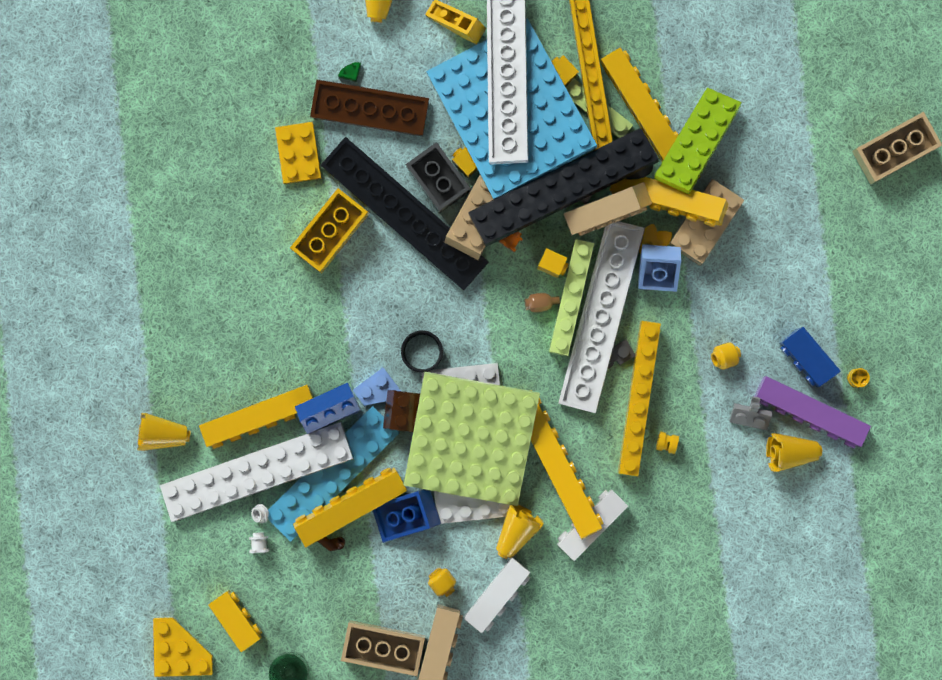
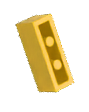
M228 590L208 604V606L240 652H243L262 638L260 635L262 630L256 623L253 625L249 619L251 617L249 611L245 607L242 609L238 603L240 599L235 592L231 593Z

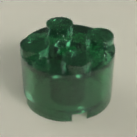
M296 652L282 653L270 665L269 680H308L310 673L309 665L306 659ZM286 668H287L288 670H290V669L293 670V672H292V675H293V676H291V675H288V676H287V675L285 674L286 671H287Z

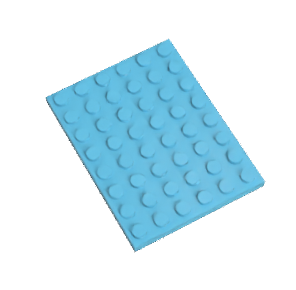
M528 18L526 19L528 163L489 164L487 40L426 71L493 199L505 195L597 148L594 138Z

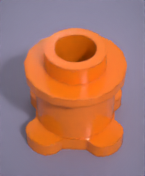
M518 231L499 240V243L515 253V247L520 240H523L520 237L522 234Z

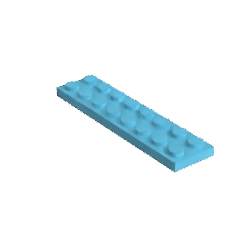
M374 406L345 433L353 460L301 477L268 509V520L290 542L298 535L293 526L295 519L302 515L307 516L313 513L312 510L320 505L325 506L329 504V501L336 497L400 433L398 430L383 428L384 416Z

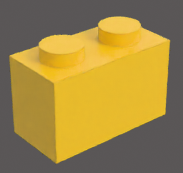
M546 248L537 269L558 278L559 275L563 276L569 264L566 263L567 257Z

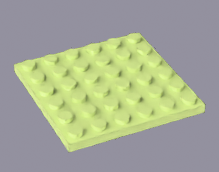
M424 372L404 486L518 506L540 393Z

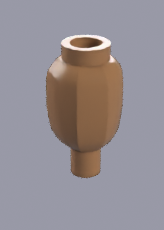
M547 293L531 294L528 299H524L525 309L531 312H543L549 310L554 304H560L559 296L551 297Z

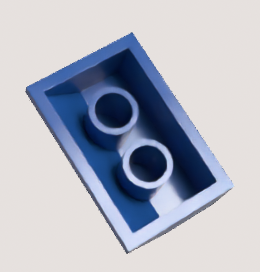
M804 327L797 328L780 342L782 346L780 348L787 357L791 356L794 360L793 365L795 368L807 375L805 379L812 387L814 385L820 387L841 372Z
M348 383L295 406L299 420L307 434L362 411Z

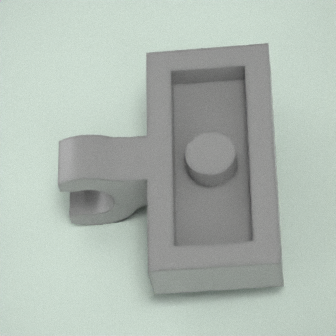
M753 396L750 406L734 403L729 422L767 430L772 417V411L759 409L760 398Z

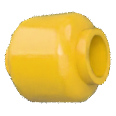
M731 342L716 346L713 349V353H711L714 366L722 370L736 366L739 363V357H741L739 347H735Z
M439 567L428 576V585L437 596L445 595L448 597L455 591L454 586L457 581L448 569H441Z

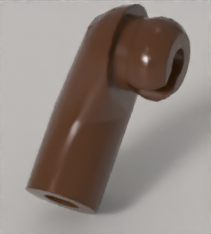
M324 537L317 541L328 551L341 550L345 546V539L343 537L333 539Z

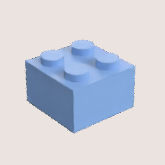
M642 244L638 289L677 292L681 267V247Z

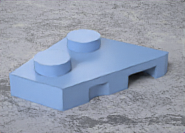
M381 368L353 389V392L365 406L386 402L388 390H401L387 371Z

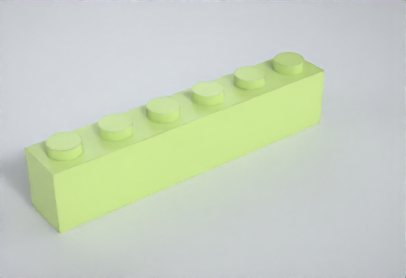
M578 239L574 241L549 348L550 353L562 356L569 355L594 243Z

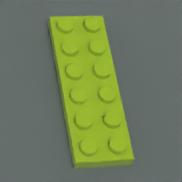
M707 87L655 173L654 179L690 194L739 111L742 102Z

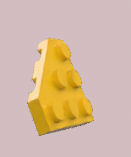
M174 617L153 618L154 677L213 675V655L194 636L185 630Z

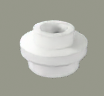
M258 504L252 509V518L257 523H265L268 520L269 511L263 504Z

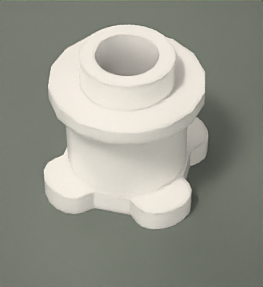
M264 532L253 533V537H249L252 548L249 550V553L269 552L266 540L268 536H264Z

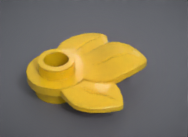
M654 224L647 226L644 230L639 253L641 254L642 244L668 246L672 238V232H657Z

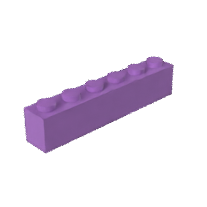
M767 376L763 377L754 396L760 398L759 404L765 407L771 405L775 407V412L782 415L788 413L793 416L792 420L802 424L805 421L810 424L809 428L815 431L828 432L826 436L834 440L840 438L845 441V445L853 449L856 446L862 447L871 428L870 425Z

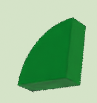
M353 62L345 66L339 72L338 77L357 82L361 63Z

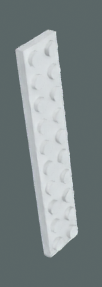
M487 0L489 164L528 163L526 0Z
M619 221L605 226L558 404L596 414L645 230L643 227Z
M339 422L310 434L299 436L162 484L160 488L170 520L175 522L353 460V456L343 425Z

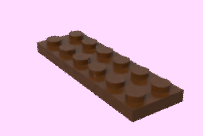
M316 79L310 118L423 137L429 98Z

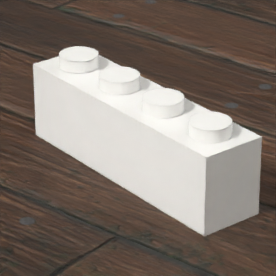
M604 490L598 497L600 501L592 507L595 515L599 513L604 524L601 525V531L581 540L572 523L571 526L573 528L568 533L564 531L557 538L559 540L557 545L573 561L628 507L613 490Z
M511 558L467 612L464 619L479 632L483 633L484 630L488 632L494 625L492 620L495 616L498 615L500 617L506 610L504 605L507 601L510 600L512 602L519 592L516 590L519 586H525L531 578L528 576L530 571L514 558Z

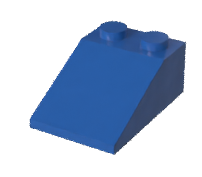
M422 489L394 498L373 510L382 542L430 529L441 524L431 490Z

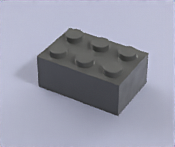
M437 142L405 164L408 171L439 213L471 191V188Z

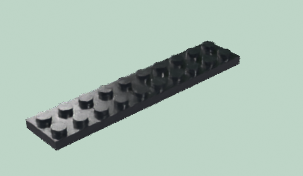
M639 128L468 212L484 245L487 247L658 163L659 158L644 132Z
M347 137L322 162L321 167L463 291L489 263L482 255L477 260L446 244L445 238L450 227Z

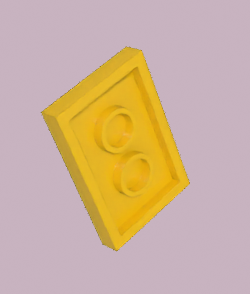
M313 122L275 127L283 184L321 179Z

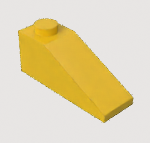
M438 0L432 2L425 14L428 18L476 45L487 29L477 18Z

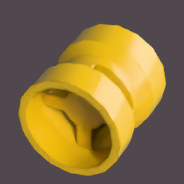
M863 368L853 369L847 375L848 383L855 388L866 386L870 380L869 373Z
M660 431L656 450H667L668 453L675 454L679 436H669L665 432Z

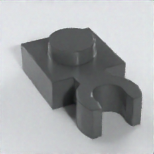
M627 339L613 347L608 369L613 366L615 361L621 365L635 357V353Z

